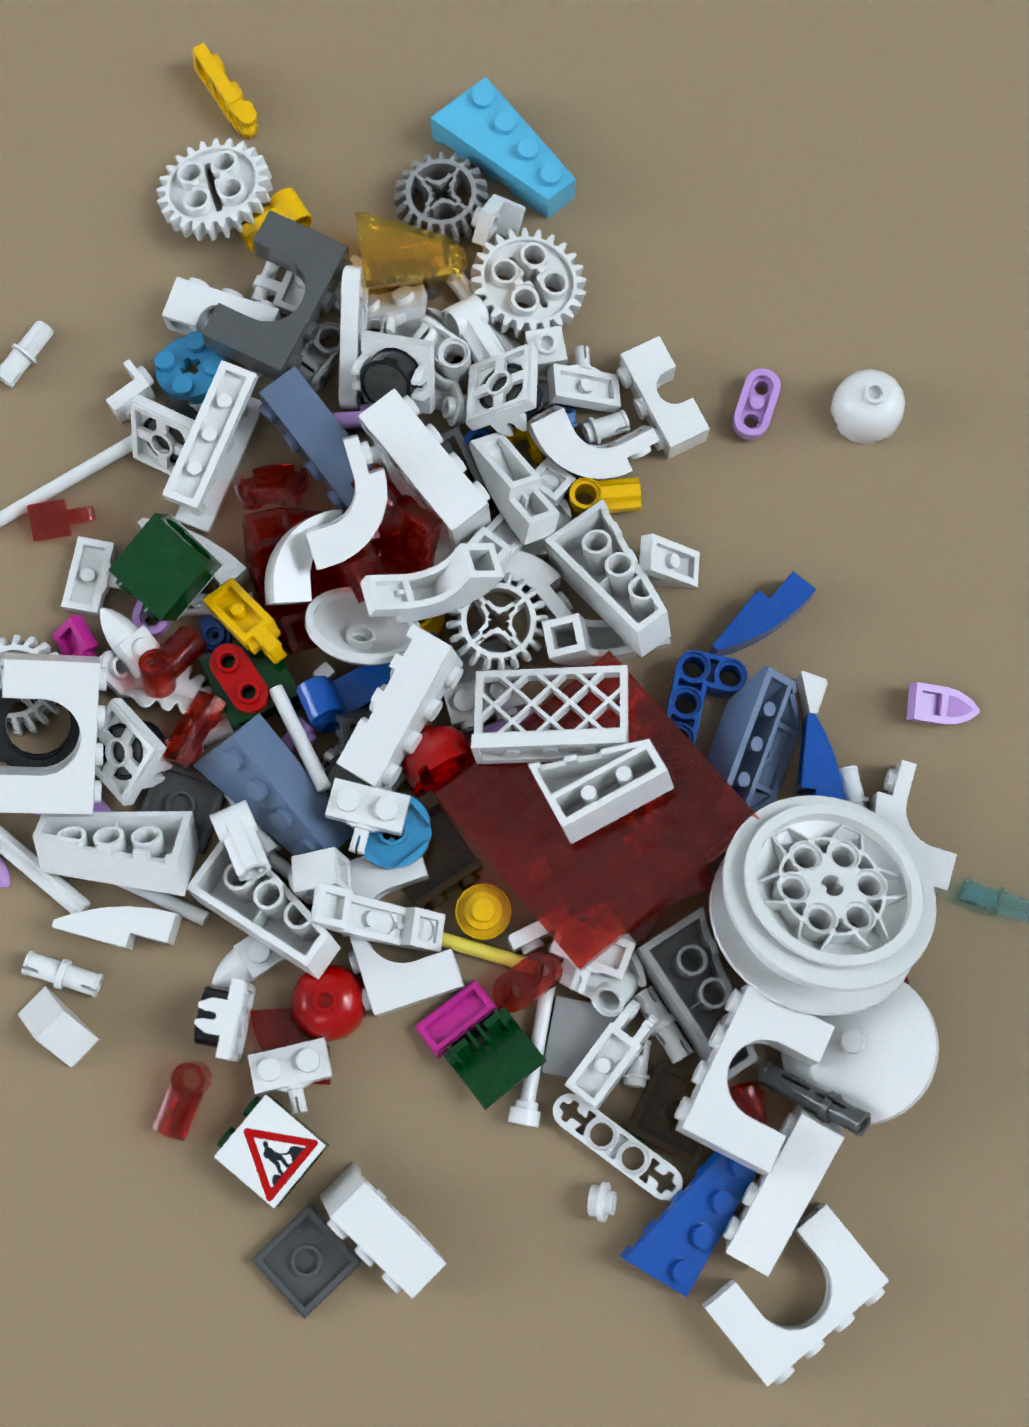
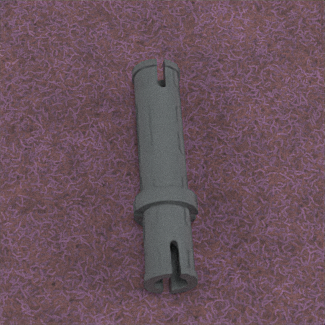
M767 1062L760 1070L758 1075L759 1085L773 1090L802 1107L818 1114V1118L823 1122H833L859 1137L868 1129L871 1122V1114L842 1100V1095L834 1091L828 1093L771 1062Z

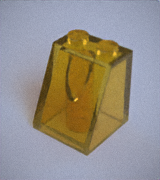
M366 212L355 213L366 288L376 292L396 290L403 286L413 287L421 284L429 285L463 279L462 270L467 269L464 247L460 248L459 244L450 237Z

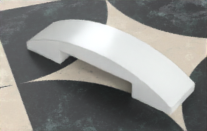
M546 458L535 471L542 478L539 490L556 508L570 490L576 478L552 460ZM501 513L487 527L483 526L468 542L494 543L501 567L523 546V543L512 531Z
M322 882L316 883L310 918L311 923L331 931L364 940L421 951L441 952L445 914L418 907L406 908L352 894L353 890Z

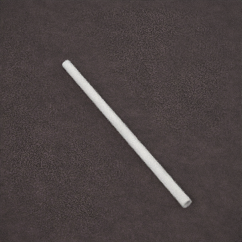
M246 368V369L249 370V371H252V372H254V373H257V377H258V378H260L261 376H263V374H261V373H259V372H257V371H255V370H253V369H251V368ZM190 401L187 402V404L199 412L202 403L191 404ZM132 435L0 510V528L132 452Z

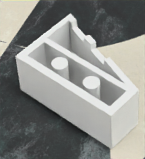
M650 739L600 749V753L581 757H577L576 754L565 756L564 760L541 765L540 762L528 764L571 844L674 789L669 772Z
M354 1162L320 1195L331 1218L327 1222L329 1227L342 1240L349 1236L358 1245L354 1249L355 1252L368 1266L371 1267L376 1262L385 1271L381 1277L397 1294L403 1289L413 1299L447 1264L440 1252L423 1234L386 1200L387 1197L379 1189L376 1190L363 1177L361 1170Z

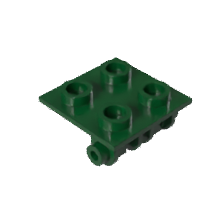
M502 1003L497 1006L499 1010L493 1009L495 1014L484 1021L481 1027L478 1023L474 1024L477 1028L476 1031L471 1034L467 1030L465 1033L468 1037L463 1038L453 1047L449 1044L447 1046L448 1051L443 1054L485 1110L547 1061Z

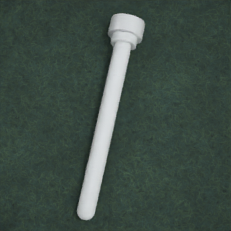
M553 942L547 948L531 1035L532 1043L542 1055H544L557 984L555 979L561 962V957L549 953ZM541 1066L523 1080L520 1100L516 1099L515 1106H510L509 1123L538 1128L541 1112L537 1111L538 1103H535Z

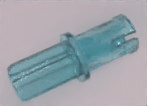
M968 878L964 880L958 897L959 902H965L989 910L992 916H996L998 913L1029 923V900L1007 893L1004 887L1001 886L995 889L971 881Z

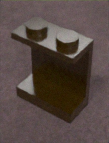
M430 790L417 799L426 809L431 823L432 837L428 849L423 855L430 879L407 886L405 889L418 908H428L430 911H434L449 901L446 894L458 886L463 891L479 881L481 877L478 873L483 870V864L479 858L475 857L441 807L440 801L434 792ZM385 832L383 834V837L386 840H388L391 837H393L395 840H398L402 837V835L398 836Z

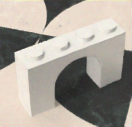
M4 652L2 698L45 699L63 705L77 720L79 737L73 751L57 764L46 767L0 766V813L93 815V803H101L102 781L95 780V766L103 765V743H96L97 728H104L105 705H98L99 690L106 691L107 668L100 667L99 657Z
M364 856L350 860L352 894L380 900L393 891L430 879L423 856L414 864L395 870L376 866ZM349 936L354 951L348 952L350 964L354 974L361 973L365 984V988L362 989V1002L366 1011L373 1010L374 1016L380 1017L465 987L452 949L416 961L397 963L382 958L375 951L369 940Z
M750 984L741 987L740 991L734 989L726 1003L725 1010L730 1013L724 1026L718 1024L710 1037L708 1045L713 1049L707 1062L701 1060L692 1076L691 1081L696 1083V1086L690 1098L684 1096L676 1110L674 1118L678 1119L679 1122L675 1130L759 1174L770 1173L786 1135L747 1116L736 1106L731 1098L727 1084L729 1065L735 1054L748 1044L768 1045L808 1066L817 1064L822 1058L835 1027L811 1014L784 1007L766 998Z
M819 1203L805 1215L794 1229L795 1234L821 1265L826 1281L823 1303L809 1320L792 1326L778 1325L768 1321L732 1279L701 1304L767 1387L773 1382L779 1385L788 1379L795 1371L792 1367L794 1363L803 1356L809 1359L818 1353L825 1345L822 1339L833 1330L839 1333L848 1327L855 1319L852 1313L862 1304L868 1307L879 1300L885 1293L882 1287L889 1282L887 1277L829 1206L824 1203Z

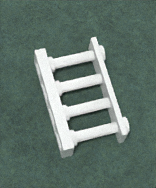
M221 360L162 493L165 500L180 505L175 519L180 523L205 533H210L262 414L259 406L262 405L261 400L250 397L258 380L257 373Z

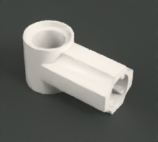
M471 295L441 311L440 316L443 327L468 344L471 360L474 364L506 352L489 326L487 308L477 295Z
M243 800L210 815L222 846H226L229 858L240 881H253L264 876L271 869V866L257 835L259 829L247 801Z
M564 959L555 980L569 987L577 967ZM627 969L622 981L605 974L591 973L584 996L591 999L594 1008L600 1014L607 1017H616L620 1015L637 991L638 983L636 977ZM580 978L578 981V984L575 989L576 992L578 991L582 978Z

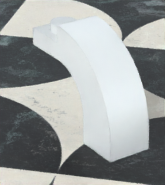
M554 405L534 415L527 422V430L533 442L547 458L561 468L587 478L607 479L632 472L633 470L627 457L630 456L631 459L642 457L651 451V445L659 442L654 428L643 425L609 443L601 445L587 444L574 431L564 407Z
M357 434L342 438L355 482L354 496L350 506L336 520L306 529V536L317 570L341 563L358 553L374 536L383 519L387 502L385 471L383 467L368 471L367 465L374 463L368 441L360 442Z
M342 509L322 512L305 519L292 527L279 540L271 553L265 572L264 591L266 606L304 604L312 601L310 571L314 559L306 536V529L336 520L342 515ZM379 527L370 541L380 538Z
M460 543L448 558L431 568L409 574L366 575L360 584L369 617L396 616L397 623L436 617L466 606L492 590L503 579L504 575L494 543Z
M519 550L501 567L504 576L507 572L512 573L511 585L516 586L521 578L526 579V584L521 589L525 594L534 587L537 589L538 592L532 599L535 602L542 600L545 602V606L541 609L550 620L572 615L570 611L573 609V606L568 598L561 591L558 593L554 592V590L560 587L561 576L548 563L530 553ZM494 592L486 593L485 595H483V597L485 598L486 596ZM473 602L471 603L469 609L475 605Z
M579 613L542 622L548 656L554 663L573 666L595 665L637 657V653L604 620H587ZM670 637L653 650L670 647Z
M901 760L894 769L889 768L887 771L883 789L887 790L888 794L876 792L871 797L869 810L886 819L910 841L929 871L935 894L940 895L948 891L957 854L926 844L911 829L907 819L906 805L917 764Z

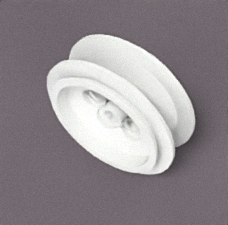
M807 795L786 798L771 803L751 815L735 833L725 858L722 860L714 876L709 897V912L712 929L719 948L732 968L747 984H750L766 998L792 1010L821 1016H838L860 1012L875 1006L890 996L904 981L911 967L928 946L933 934L936 921V896L929 871L921 856L910 841L886 819L863 806L846 800L827 796ZM785 894L792 896L794 899L788 898ZM849 922L854 923L857 927L852 926Z

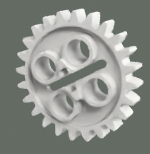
M215 138L210 147H207L204 141H201L200 150L198 151L188 147V156L184 158L176 155L177 166L167 165L166 169L169 175L160 176L159 178L162 187L156 190L160 197L157 202L166 222L171 223L175 232L181 230L186 238L194 232L197 241H201L206 233L209 234L212 241H215L218 232H223L224 236L229 238L230 229L235 228L239 232L243 231L241 223L244 221L254 224L255 221L252 214L264 213L261 203L270 202L271 199L268 192L273 190L270 182L272 176L264 157L258 155L254 146L247 149L244 141L235 146L232 138H229L224 145H220L218 138ZM208 168H211L215 178V187L222 203L221 211L218 210L214 200L215 194L208 177Z
M523 228L519 237L515 235L512 229H509L506 240L499 234H496L493 245L488 242L484 243L482 253L477 252L475 264L472 265L470 276L473 278H471L469 289L474 291L473 295H477L483 301L488 313L491 314L488 322L490 326L499 321L502 323L501 333L504 334L509 327L513 328L514 336L518 339L522 331L560 325L562 328L563 323L567 325L572 323L574 314L578 315L586 291L583 290L586 278L581 277L583 265H573L577 254L570 253L566 255L564 253L567 246L566 242L555 246L553 244L555 235L552 234L547 240L542 239L541 230L538 229L534 237H530L527 229ZM527 260H534L538 264H531ZM503 275L507 277L509 280H502L497 276ZM546 287H553L559 292H552ZM517 303H524L530 308H522Z

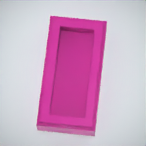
M474 979L414 1027L436 1057L440 1059L448 1051L447 1046L449 1044L453 1047L463 1038H467L468 1036L465 1033L467 1030L472 1034L477 1030L474 1024L478 1023L481 1027L484 1021L495 1014L493 1009H499L476 979Z

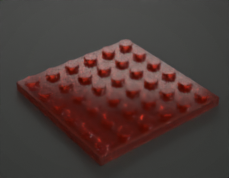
M609 650L591 666L622 664ZM629 671V743L650 739L669 772L674 789L573 844L568 840L528 764L537 762L477 764L475 761L435 794L443 807L580 971H583L726 851L735 833L751 815L757 820L760 819ZM620 677L604 678L596 687L609 697L620 687ZM574 679L561 692L570 699L584 685L577 679ZM590 691L576 705L590 715L603 702ZM554 696L540 708L551 717L565 703L557 696ZM620 698L615 702V704H617L619 707ZM608 708L596 722L603 728L620 727V716ZM570 710L557 723L564 729H575L584 720L573 710ZM534 712L520 726L526 731H536L545 721ZM540 762V763H541V765H543V764H548V763H553V762Z

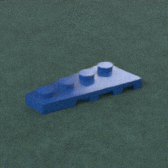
M714 1151L695 1172L696 1177L683 1191L680 1189L669 1200L671 1205L657 1220L652 1219L642 1230L644 1234L632 1247L628 1245L619 1256L687 1297L757 1172Z

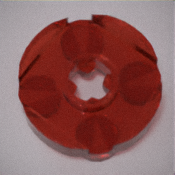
M294 464L260 466L253 469L254 476L244 480V474L242 473L233 481L236 498L242 502L244 510H257L264 507L265 504L279 503V505L285 507L297 505L301 502L300 495L309 488L306 469L301 467L300 472H296Z

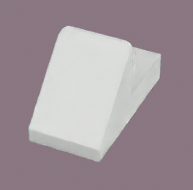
M653 533L641 535L639 565L653 586L698 587L699 551Z

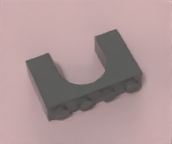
M269 210L253 239L257 256L294 273L302 280L305 285V294L302 302L289 316L276 321L255 320L218 303L201 334L208 349L276 380L294 366L299 370L303 359L301 353L307 343L312 344L320 327L318 322L323 312L328 313L334 305L336 299L335 290L340 281H342L343 269L346 265H353V262H351L347 245Z

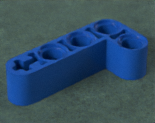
M429 632L433 636L437 637L435 633ZM390 663L375 666L362 665L334 681H331L326 676H317L301 683L296 688V693L311 725L322 734H330L336 732L337 728H340V723L336 722L335 714L369 707L370 700L377 687L388 684L391 679L390 672L392 668L389 667Z
M690 650L680 656L674 671L657 753L667 769L670 761L677 762L673 771V778L676 779L673 782L674 789L663 794L664 798L677 796L687 781L705 695L730 699L745 685L748 672L741 661L698 650ZM688 663H694L700 667L702 675L697 678H690L684 673L683 666ZM725 671L734 673L737 676L738 684L735 686L724 685L719 678V674ZM681 698L688 699L693 703L694 711L690 714H682L676 709L675 702ZM672 734H679L686 740L687 747L682 750H674L668 745L667 737Z

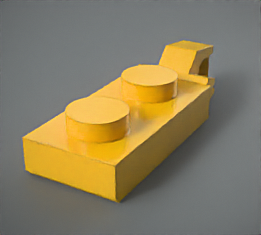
M230 578L202 600L205 607L254 655L262 650L274 664H277L287 656L282 648V643L277 639L281 632L274 619L233 578Z

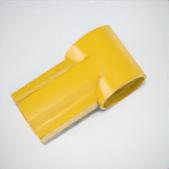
M284 188L275 193L270 198L271 200L267 203V206L263 208V214H252L255 221L254 224L246 221L241 223L243 231L239 233L252 253L256 251L253 239L269 210L306 227L311 225L313 218L293 188Z
M587 477L577 479L573 482L569 491L568 505L571 514L574 517H578L602 499L606 503L609 513L641 511L639 478L600 481ZM580 493H588L594 498V502L584 505L579 503L575 497Z

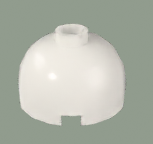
M865 369L854 372L842 381L833 395L830 410L837 423L836 428L843 436L852 442L868 445L892 436L903 419L906 402L903 389L896 379L884 371Z

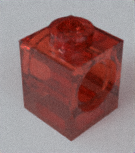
M370 542L351 558L338 563L358 603L365 601L360 582L366 575H387Z

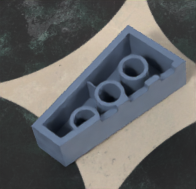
M294 366L259 391L262 403L259 409L271 425H274L282 434L281 437L293 454L297 452L305 462L304 467L316 483L321 481L329 492L326 495L336 509H344L346 511L353 500L355 491L354 477L342 439L349 437V435ZM372 464L367 465L368 471L375 469Z
M260 713L220 742L193 765L235 804L246 800L255 822L294 856L331 847L338 849L353 835L354 829L345 822L325 817L329 798L324 792H317L308 772Z

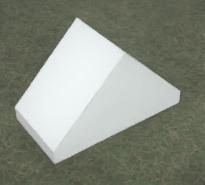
M44 986L17 1014L34 1039L71 1068L100 1040L47 986Z

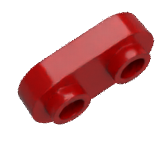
M223 644L217 647L210 657V669L236 709L248 715L263 711L269 703V689L244 650L235 644ZM225 657H234L235 664L232 667L225 668L222 666V661ZM248 687L256 689V694L252 699H245L242 696L243 691Z

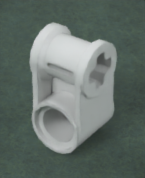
M426 315L420 319V327L411 338L434 341L435 370L444 378L457 380L458 382L465 380L469 376V366L472 365L468 344L445 329L435 319ZM452 356H460L463 358V360L457 364H450L446 362V360Z

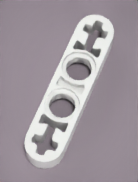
M346 265L342 273L339 404L343 410L360 411V405L364 404L363 392L352 389V384L359 375L351 374V369L355 360L361 355V334L367 330L368 271L365 266Z
M567 1093L555 1101L552 1114L559 1126L651 1195L660 1200H670L682 1189L683 1179L681 1173L673 1165L602 1112L594 1109L578 1095ZM573 1100L579 1104L576 1109L577 1112L585 1118L588 1111L596 1115L595 1118L587 1123L583 1135H580L575 1130L581 1125L578 1121L570 1118L565 1122L561 1119L563 1111L559 1107L562 1102L570 1104ZM605 1123L611 1128L612 1139L609 1144L597 1146L591 1141L590 1131L595 1124ZM629 1147L639 1148L644 1155L642 1166L636 1170H629L622 1163V1154ZM652 1158L658 1161V1165L653 1167L655 1171L662 1175L667 1174L668 1171L673 1174L671 1182L675 1186L672 1191L664 1189L659 1193L656 1190L659 1183L650 1175L647 1176L646 1182L639 1179V1176L648 1170Z

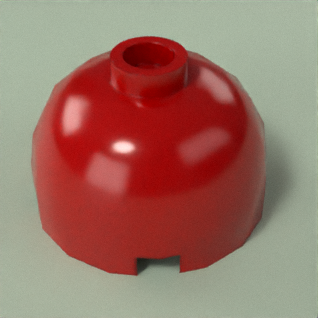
M425 725L420 732L422 740L412 754H406L402 761V770L414 794L419 796L420 790H423L425 794L432 790L435 794L447 789L464 778L460 772L462 769L469 765L472 770L477 763L471 750V741L462 731L451 726L440 725L431 727L430 725Z
M329 964L319 980L306 972L298 979L292 990L290 1008L293 1020L303 1033L313 1039L324 1037L328 1042L345 1039L360 1027L366 1016V1010L362 1002V989L365 987L353 972L342 966Z

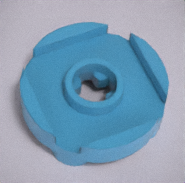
M193 331L187 336L174 340L162 351L158 352L154 358L157 381L164 394L171 400L190 401L191 404L203 403L221 360L228 362L227 357L206 347L202 332ZM194 364L198 365V372L192 375L191 372L184 373L187 367Z
M411 796L402 837L398 840H395L393 837L386 840L383 837L385 832L369 833L363 856L372 864L388 870L406 868L417 862L425 854L432 837L430 818L424 806Z

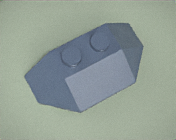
M764 666L728 700L703 767L713 808L741 822H745L758 810L776 800L800 734L799 710L794 694L797 692L796 682L771 667Z

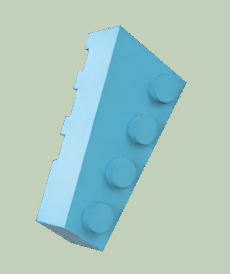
M484 77L430 117L432 139L441 145L444 143L450 147L462 160L468 158L472 164L484 171L486 177L493 182H500L511 190L512 195L548 219L575 198L576 178L487 77Z

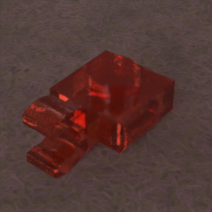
M66 499L27 505L34 541L71 536L70 524L96 520L93 506L67 510Z

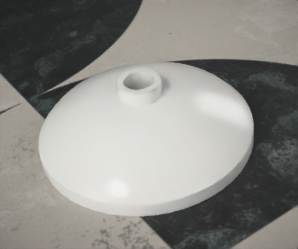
M361 587L336 588L320 594L309 604L305 616L306 631L311 640L320 649L338 660L364 666L391 663L396 652L402 654L408 648L412 639L407 637L406 634L411 624L413 623L420 627L418 621L397 623L396 616L369 617Z

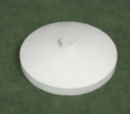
M903 981L885 1000L863 1011L838 1016L811 1014L835 1027L819 1063L808 1066L781 1052L785 1071L828 1093L834 1091L842 1095V1100L863 1111L869 1112L871 1114L870 1125L898 1117L910 1109L922 1097L936 1071L939 1039L935 1021L926 1003L915 990Z

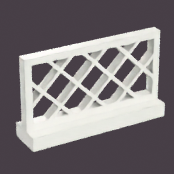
M628 665L476 671L474 734H471V750L477 764L555 762L564 760L565 756L575 754L577 757L600 753V749L629 743ZM620 677V687L609 697L596 687L604 678ZM567 679H577L584 686L569 699L558 687ZM528 681H539L546 688L533 700L520 691ZM501 682L508 689L493 702L485 695V683ZM591 691L603 703L588 715L576 704ZM553 693L565 704L550 717L539 705ZM515 694L526 706L511 718L500 707ZM619 698H620V707H619L617 704H615V702H616ZM484 703H486V704L489 706V707H488L487 709H485V710H484ZM610 708L620 716V727L603 728L596 720ZM570 710H573L584 720L575 729H564L557 723ZM534 711L545 722L536 731H526L519 723ZM495 712L507 722L498 732H483L484 722Z

